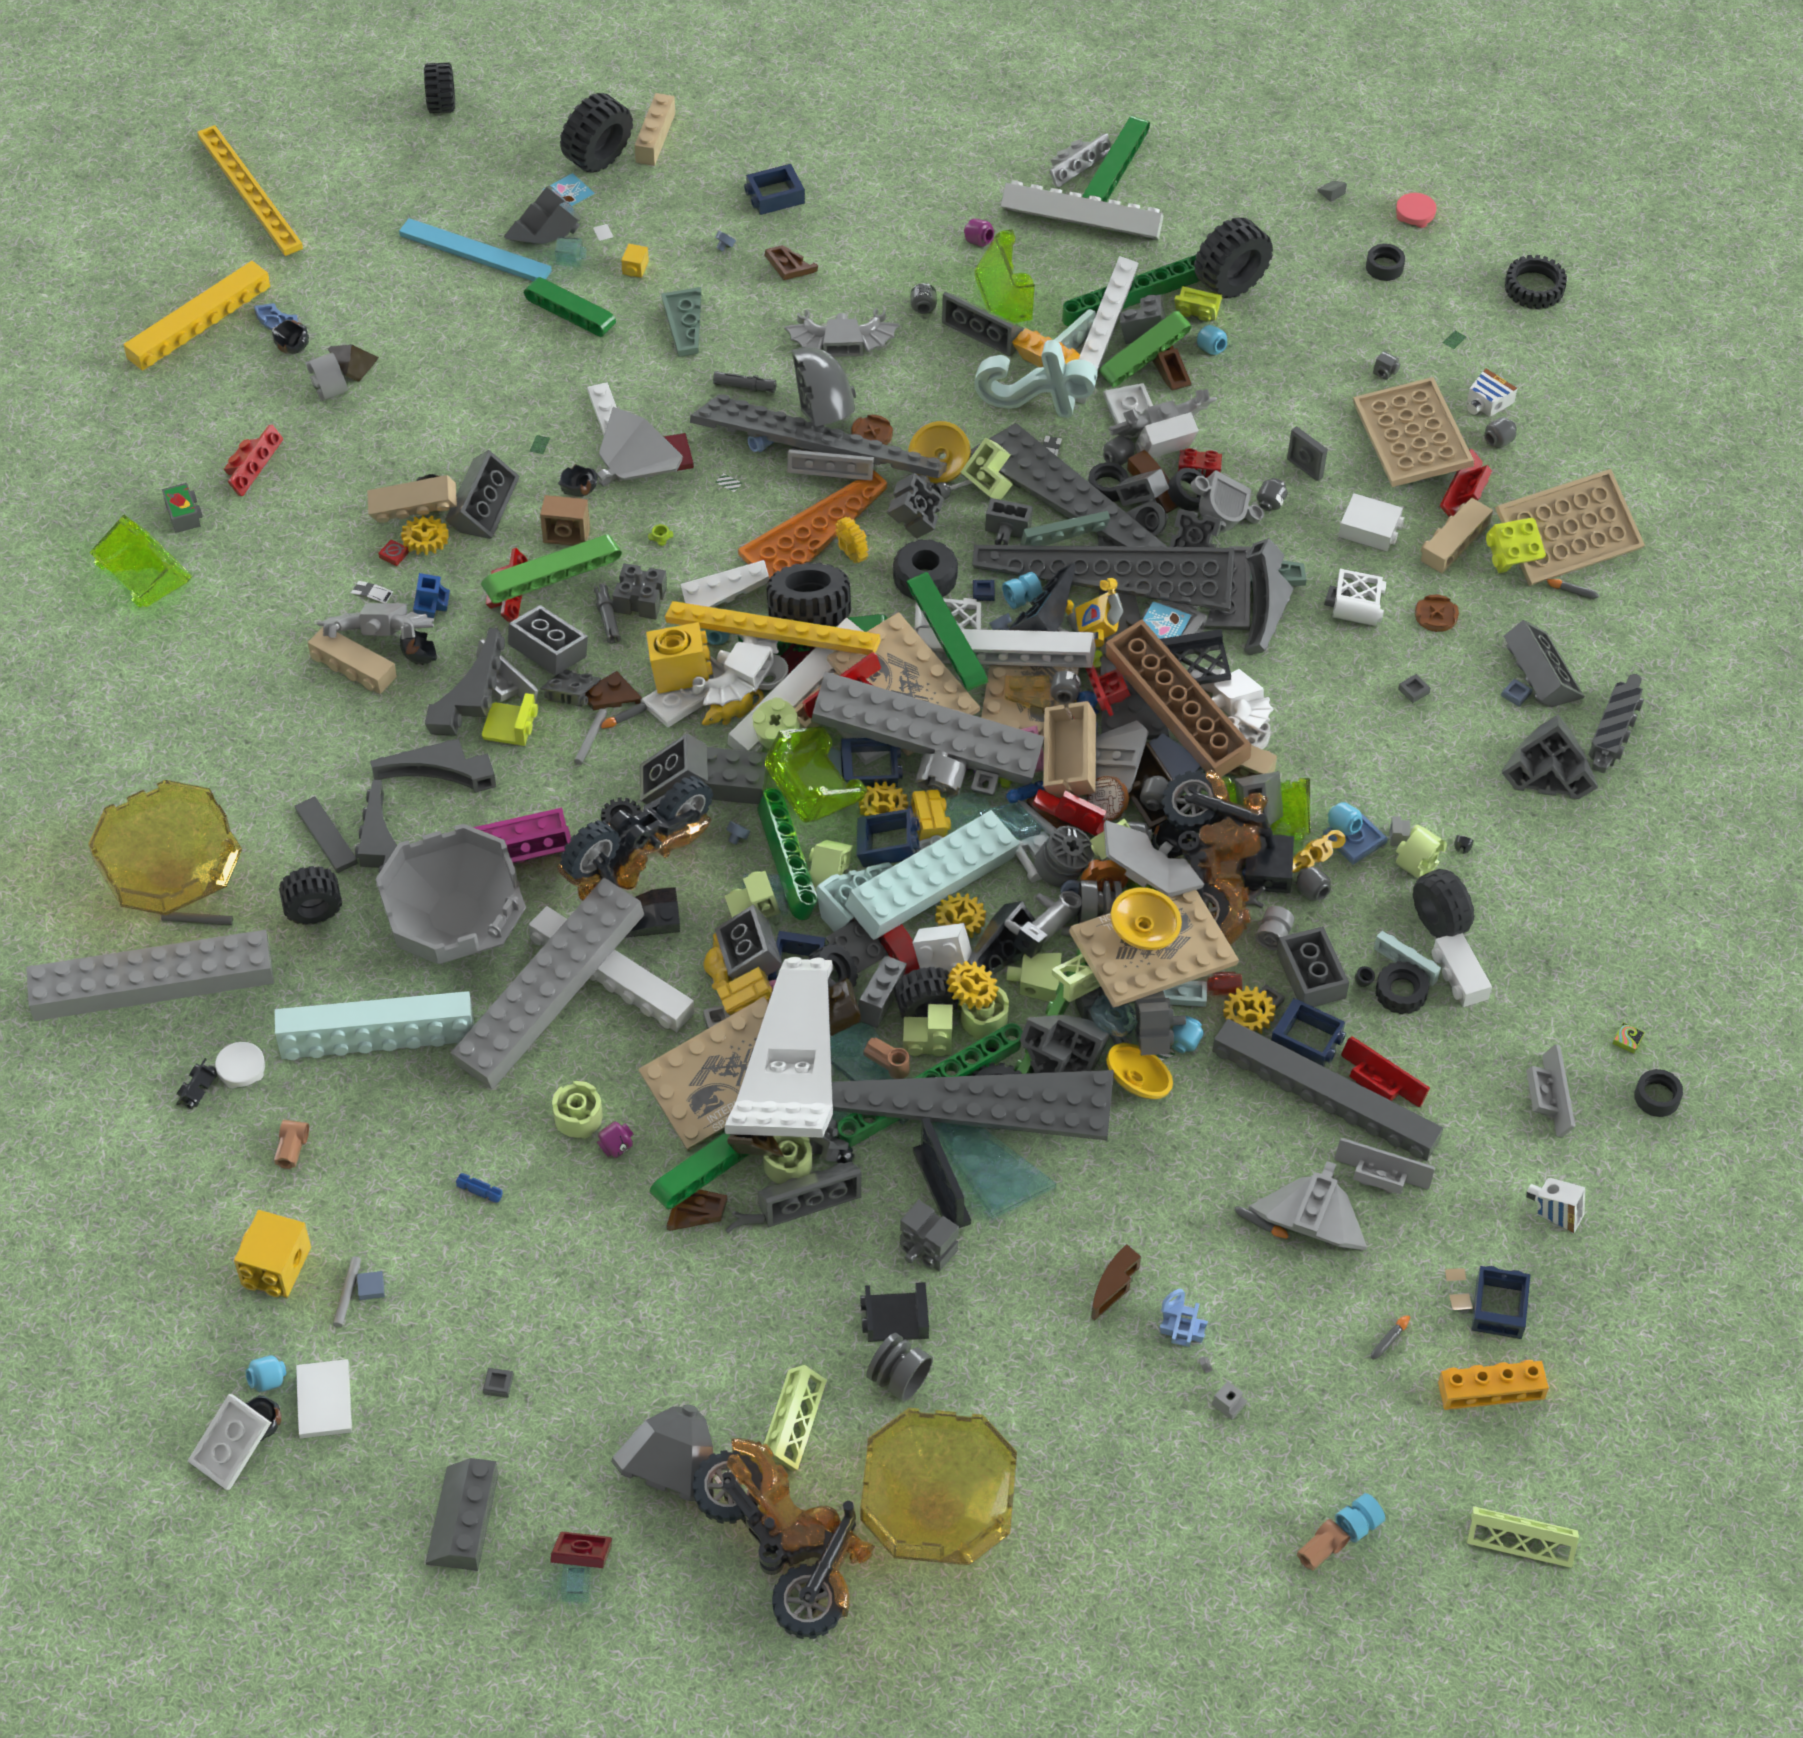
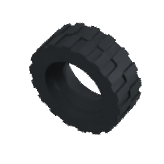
M828 944L809 955L808 960L813 958L832 960V964L838 973V982L847 978L851 982L852 987L856 986L858 979L857 966H855L854 959L844 947L837 944ZM829 976L828 987L838 982L833 981Z
M1407 961L1389 963L1388 966L1382 968L1378 975L1375 988L1378 1002L1385 1009H1389L1393 1013L1411 1014L1414 1011H1418L1427 1000L1430 983H1428L1429 978L1425 975V971L1416 964L1413 965ZM1397 979L1407 980L1412 983L1414 992L1410 996L1396 995L1391 990V983Z

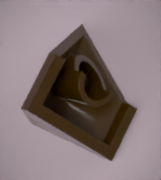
M352 344L330 346L328 348L330 353H334L343 374L357 382L365 376L379 358Z
M730 1134L727 1139L728 1144L738 1154L784 1157L774 1136Z

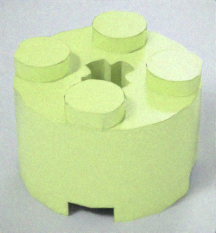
M775 697L762 703L753 712V727L760 743L765 748L784 751L798 741L801 724L794 707L787 701Z
M1416 825L1412 829L1409 839L1399 844L1396 853L1399 854L1396 863L1418 879L1437 867L1440 862L1437 858L1440 851H1446L1447 842L1428 829Z
M1000 987L996 993V998L987 1008L983 1006L981 1010H978L976 1006H973L970 1010L966 1003L961 1006L962 1026L975 1039L980 1040L1007 1025L1009 999Z
M573 1081L571 1085L558 1088L552 1100L554 1120L558 1131L569 1137H581L584 1139L590 1137L601 1125L603 1118L601 1098L596 1092V1088L583 1081Z
M774 1136L784 1157L763 1156L765 1174L778 1184L785 1183L792 1178L798 1179L809 1175L812 1170V1147L809 1138Z

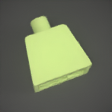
M1062 953L1036 954L1032 959L1025 954L1022 967L1008 966L1007 980L1020 982L1019 994L1048 1002L1054 1001L1057 997L1056 990L1059 980L1052 975V969L1061 965Z

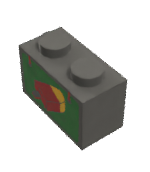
M187 483L162 489L165 505L175 533L201 527L199 518L203 517L199 505L195 506L194 503H197L194 490H189Z

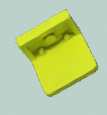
M1182 286L1180 296L1176 295L1174 299L1176 311H1179L1185 317L1194 315L1198 316L1202 321H1216L1222 295Z
M1534 518L1495 524L1486 535L1487 545L1491 548L1493 554L1492 562L1497 568L1498 574L1507 572L1514 564L1540 560L1546 555Z
M525 693L521 706L497 702L492 703L482 731V738L489 741L525 746L528 735H531L533 719L534 717L536 718L538 713V704H535L534 694Z

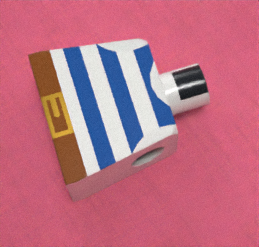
M1486 368L1469 389L1467 409L1473 415L1481 411L1488 416H1492L1515 402L1518 388Z
M1548 1178L1542 1188L1531 1184L1527 1190L1526 1198L1538 1202L1539 1216L1575 1233L1585 1215V1187Z

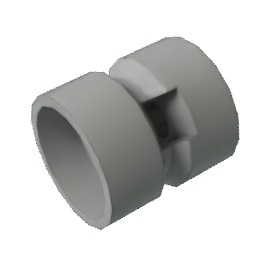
M1268 907L1263 916L1262 924L1255 935L1257 942L1264 948L1277 950L1279 937L1287 936L1291 931L1295 921L1293 914L1283 907Z

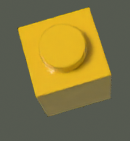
M628 243L621 260L622 274L642 278L649 262L648 247Z

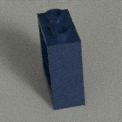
M792 164L746 175L745 193L747 196L750 195L751 204L754 209L757 208L760 215L805 204V189ZM785 182L789 190L762 196L759 188Z
M841 738L840 751L843 789H864L867 786L874 788L875 782L879 786H883V783L887 782V786H891L894 783L896 784L895 787H898L899 779L903 778L902 765H898L897 759L901 758V748L868 738ZM889 751L891 775L853 777L851 753Z
M904 809L857 818L856 855L863 868L887 862H902L916 854L917 849L920 848L917 831L920 830L918 817H914L911 809ZM907 828L906 844L873 849V834Z
M779 931L776 945L782 960L783 952L809 956L813 951L826 946V940L824 937ZM779 969L768 975L769 981L777 979Z
M1293 998L1273 1030L1271 1041L1324 1067L1326 1062L1331 1063L1336 1053V1050H1334L1336 1045L1341 1046L1346 1037V1032H1344L1345 1022ZM1297 1019L1332 1035L1323 1052L1287 1036Z
M1480 1266L1476 1278L1471 1331L1522 1339L1526 1328L1531 1274H1526L1519 1270H1502L1495 1266ZM1484 1285L1520 1291L1517 1317L1481 1311Z

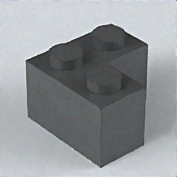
M1148 295L1145 298H1141V309H1129L1120 313V324L1125 344L1133 343L1166 318L1161 295Z

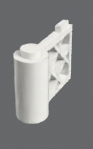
M1340 569L1332 617L1376 626L1377 622L1381 623L1384 610L1380 609L1381 593H1385L1386 582L1382 581L1383 577ZM1343 577L1350 578L1354 582L1349 584ZM1369 582V583H1374V584H1377V585L1374 586V587H1372V588H1370V587H1369L1367 584H1365V583ZM1360 586L1364 591L1358 593L1354 588ZM1349 590L1352 596H1343L1341 593ZM1369 595L1375 602L1368 601L1363 597Z
M943 598L946 605L954 610L951 612L953 617L959 614L965 619L960 624L957 623L960 629H964V626L970 624L976 630H981V602H977V599L963 598V600ZM916 603L915 631L918 634L919 628L931 627ZM966 608L976 609V613L969 616L963 610Z

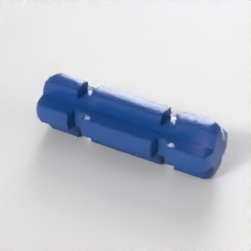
M1040 780L1035 782V784L1031 783L1018 787V790H1009L1006 793L1008 802L1013 804L1018 802V800L1022 801L1035 796L1039 789L1045 790L1043 781Z
M460 1173L456 1180L457 1187L464 1190L468 1188L469 1192L483 1198L489 1197L488 1200L498 1203L502 1198V1189L495 1186L491 1188L490 1184L474 1177L470 1179V1176Z

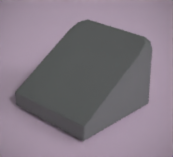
M1331 181L1318 188V192L1332 202L1346 193L1347 183Z

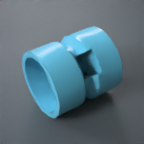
M1033 572L1019 576L1018 580L1015 578L1002 585L1005 600L1012 609L1025 605L1027 601L1031 602L1043 592L1041 583Z
M1364 1493L1352 1502V1507L1346 1506L1335 1515L1337 1525L1350 1536V1541L1356 1543L1367 1535L1369 1530H1374L1385 1521V1514L1379 1503L1371 1495Z

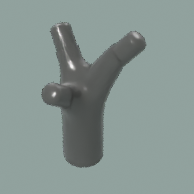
M1262 886L1256 891L1230 899L1232 907L1252 904L1263 908L1264 904L1257 901L1256 897L1266 888Z
M733 1211L732 1215L737 1220L726 1228V1232L729 1233L734 1228L746 1224H764V1214H742Z

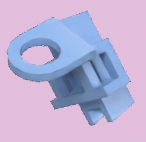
M1177 1289L1167 1295L1162 1302L1163 1323L1160 1324V1333L1172 1336L1171 1343L1190 1347L1191 1341L1202 1343L1208 1321L1196 1319L1199 1303H1195V1308L1184 1306L1185 1292L1183 1289ZM1182 1315L1190 1316V1317H1192V1319L1184 1318V1317H1181V1316H1182Z

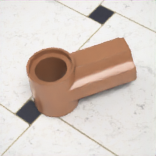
M877 1037L871 1038L863 1051L865 1057L887 1069L890 1076L894 1079H904L909 1075V1054L905 1049L893 1048Z
M291 1120L282 1121L279 1131L280 1142L274 1158L276 1165L286 1169L296 1167L302 1144H306L309 1136V1123Z
M1328 1519L1319 1527L1315 1536L1297 1552V1556L1307 1569L1314 1571L1332 1553L1337 1554L1349 1542L1350 1536L1332 1519Z

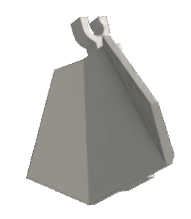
M613 407L599 451V456L608 470L603 469L597 473L598 482L605 487L615 479L621 482L623 480L676 472L683 456L645 418Z
M1137 720L1096 736V779L1102 776L1117 777L1127 787L1128 794L1132 790V784L1134 783L1149 733Z
M1107 820L1105 821L1106 856L1127 870L1125 875L1145 888L1149 884L1164 895L1172 897L1200 889L1204 886V883L1186 859L1168 858L1167 854L1173 848L1168 842H1164L1157 851L1153 848L1146 833Z
M1327 1161L1322 1174L1314 1172L1313 1176L1299 1178L1249 1206V1210L1276 1225L1339 1247L1367 1250L1366 1242L1348 1195L1337 1185L1338 1180L1333 1179L1336 1167L1334 1163Z

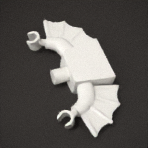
M739 635L743 642L736 643L731 653L720 650L718 653L717 662L724 664L725 673L718 678L708 679V681H705L702 677H696L693 680L692 692L698 695L703 693L704 688H709L703 702L704 706L710 704L724 706L730 701H741L747 693L756 692L774 663L773 653L777 654L779 652L777 650L778 641Z
M1213 669L1211 672L1218 675L1224 674L1225 670ZM1240 669L1231 672V680L1200 685L1204 691L1213 693L1211 699L1219 708L1230 715L1228 718L1238 730V725L1244 723L1259 731L1261 725L1270 721L1268 716L1274 710L1269 705L1270 698H1264V689ZM1195 670L1190 675L1194 678H1199L1203 673Z

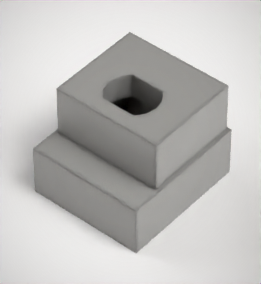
M976 769L971 790L976 793L994 796L999 775ZM985 781H988V788L984 789L983 784Z
M1392 816L1389 829L1390 846H1399L1402 841L1406 842L1409 839L1411 833L1410 820H1402L1400 816Z
M723 1005L703 1010L707 1029L730 1016L725 1011Z
M1227 1381L1215 1394L1212 1405L1233 1420L1246 1405L1247 1400L1242 1397L1243 1392ZM1228 1395H1229L1231 1398H1233V1399H1232V1400H1228V1399H1227Z

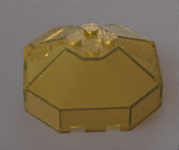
M163 780L157 783L158 788L148 793L142 790L126 797L127 802L115 807L114 803L105 807L88 843L95 865L121 907L165 916L226 888L242 852L241 846L230 830L227 815L220 804L218 805L210 788L170 780Z
M908 1408L868 1437L860 1520L895 1559L971 1565L1010 1535L1017 1451L983 1414L972 1413V1417L956 1416V1412L935 1410L934 1414L919 1412V1408Z

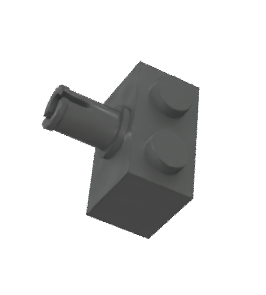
M1162 469L1128 477L1115 486L1122 505L1126 506L1137 502H1143V504L1156 502L1155 498L1168 490L1169 486Z
M994 498L990 499L986 512L985 531L998 533L994 542L995 545H1001L1002 541L1003 545H1008L1010 536L1022 538L1024 529L1031 528L1033 506Z

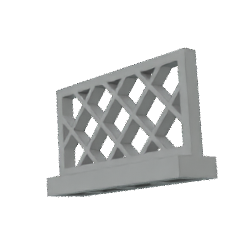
M792 446V449L788 451L787 473L872 480L874 457L854 456L845 453H822Z

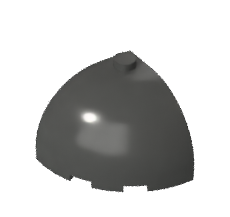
M799 348L792 350L801 411L814 426L833 423L850 416L855 411L854 398H856L854 386H850L847 375L840 363L831 354L821 349Z

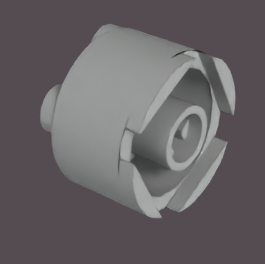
M328 353L305 362L309 374L313 373L310 379L314 388L319 387L316 391L321 402L348 391L346 381L340 371V366L334 353Z
M935 750L934 754L925 753L922 756L915 783L918 782L917 786L925 791L938 789L940 792H947L946 797H956L961 789L967 762L947 757L948 754L940 750Z

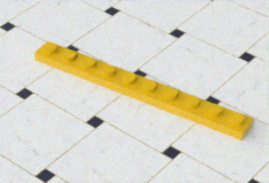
M216 125L198 131L197 134L200 141L284 256L302 250L303 245L300 239Z
M672 601L665 615L666 623L686 625L699 622L702 629L863 655L875 653L881 641L880 634L675 601Z

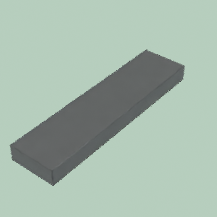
M315 796L295 805L297 814L337 873L358 864L357 858Z

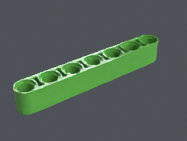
M607 534L490 574L482 580L481 586L493 603H500L608 565L618 560L622 555V551L613 538Z

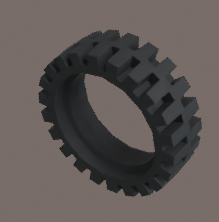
M1527 255V258L1522 256L1519 260H1514L1508 268L1505 279V291L1508 293L1509 298H1513L1515 303L1520 301V306L1524 307L1527 304L1529 309H1532V306H1535L1536 309H1540L1543 306L1546 309L1549 305L1552 307L1560 302L1565 292L1567 274H1565L1564 268L1561 269L1559 263L1555 264L1556 261L1553 259L1548 261L1546 256L1543 259L1540 258V255H1535V258L1532 255ZM1525 273H1539L1550 278L1554 282L1555 287L1547 291H1533L1520 285L1516 278Z

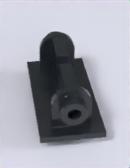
M204 1058L201 1065L197 1063L194 1065L189 1073V1076L192 1077L188 1084L183 1082L176 1094L180 1096L176 1105H179L182 1100L188 1109L197 1107L206 1093L199 1088V1085L208 1090L213 1080L217 1077V1071L214 1066L209 1065L207 1067L204 1065L207 1060L206 1058Z

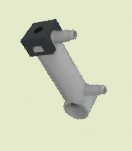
M1064 891L1061 893L1058 901L1054 902L1047 896L1038 893L1036 899L1048 908L1032 923L1028 921L1023 927L1011 920L1005 922V926L1017 935L1013 946L1032 959L1040 952L1047 940L1066 924L1074 922L1082 905V899L1078 894L1072 891Z

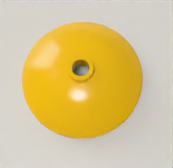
M936 421L926 424L915 433L910 441L908 452H918L921 456L938 459L941 454H946L944 459H939L941 462L947 463L946 472L939 478L929 477L930 483L936 484L950 482L962 474L961 470L970 459L971 447L966 434L957 425L946 421Z
M1133 888L1121 893L1115 899L1110 912L1111 924L1117 935L1129 945L1139 949L1158 950L1165 948L1175 941L1181 930L1182 920L1179 909L1169 897L1154 889Z
M1130 1043L1116 1044L1108 1052L1106 1058L1109 1070H1114L1113 1078L1126 1091L1145 1099H1161L1171 1091L1173 1087L1172 1075L1166 1065L1156 1055L1141 1056L1139 1046Z

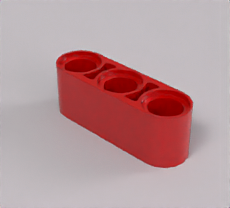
M902 924L878 937L889 957L907 963L905 974L920 969L913 946V939Z

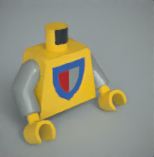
M1107 578L1108 582L1106 580L1100 581V588L1108 591L1107 593L1076 607L1075 612L1072 611L1073 602L1069 599L1067 601L1065 612L1068 615L1066 618L1075 632L1093 633L1096 647L1103 646L1104 638L1117 632L1118 623L1123 614L1119 595L1115 593L1117 581L1113 578Z

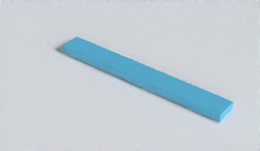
M410 218L399 230L401 237L534 281L537 277L546 279L552 272L549 265Z

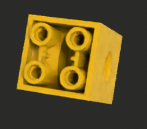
M699 622L646 632L650 663L658 694L682 688H692L693 680L696 677H702L705 681H708L710 679L709 675H713L711 661L707 662L711 660L709 647L704 645L707 644L705 630L701 631Z
M258 1209L250 1228L247 1229L242 1238L240 1248L234 1258L241 1285L248 1290L254 1291L258 1289L265 1291L272 1297L283 1296L288 1298L311 1249L306 1224Z

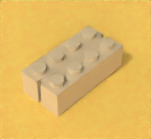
M1088 701L1069 704L1068 708L1075 718L1074 720H1072L1065 705L1045 708L1043 786L1048 793L1058 798H1061L1065 791L1069 793L1074 792L1075 796L1093 794L1096 790V714Z

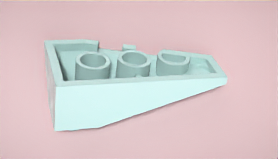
M889 862L867 867L861 871L852 870L844 875L835 874L816 887L821 918L834 932L856 920L845 907L851 890L893 866Z

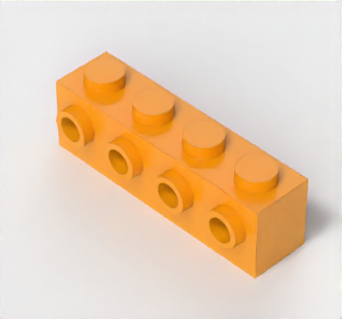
M1025 328L1012 341V344L1022 359L1041 368L1044 367L1041 358L1044 344L1052 339L1048 336H1042L1036 330L1033 332ZM1059 342L1066 364L1071 360L1080 358L1079 353L1075 349H1068Z
M1524 1360L1514 1364L1501 1362L1494 1366L1485 1367L1474 1365L1465 1369L1452 1367L1441 1371L1438 1380L1444 1410L1545 1400L1549 1389L1542 1361Z

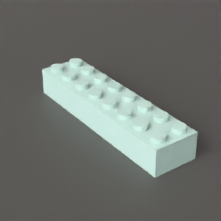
M990 810L851 890L845 907L870 937L875 940L940 902L941 899H945L949 894L957 892L1011 860L1020 843L993 811Z
M469 991L275 1009V1035L281 1059L296 1060L302 1057L320 1058L323 1055L334 1054L343 1056L347 1053L355 1052L370 1053L376 1050L393 1051L398 1048L416 1049L420 1046L433 1045L439 1047L444 1044H458L474 1026Z

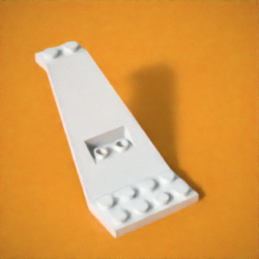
M791 957L784 960L736 1103L725 1123V1134L823 1138L833 1115L828 978L833 969L832 960H824L823 958L804 960L799 957Z

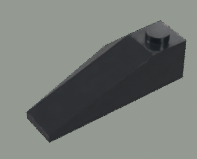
M1074 563L1058 570L1043 587L1044 592L1030 602L1032 607L1026 613L1024 611L1021 612L1009 630L1059 632L1058 628L1064 619L1076 567Z
M676 887L652 889L635 897L641 902L644 916L625 938L680 932Z
M1023 901L1004 904L993 916L967 961L969 965H972L973 962H976L979 968L984 965V971H991L993 975L1005 966L1019 961L1025 955L1013 946L1017 935L1005 926L1007 920H1011L1021 927L1028 921L1030 923L1035 921V918Z

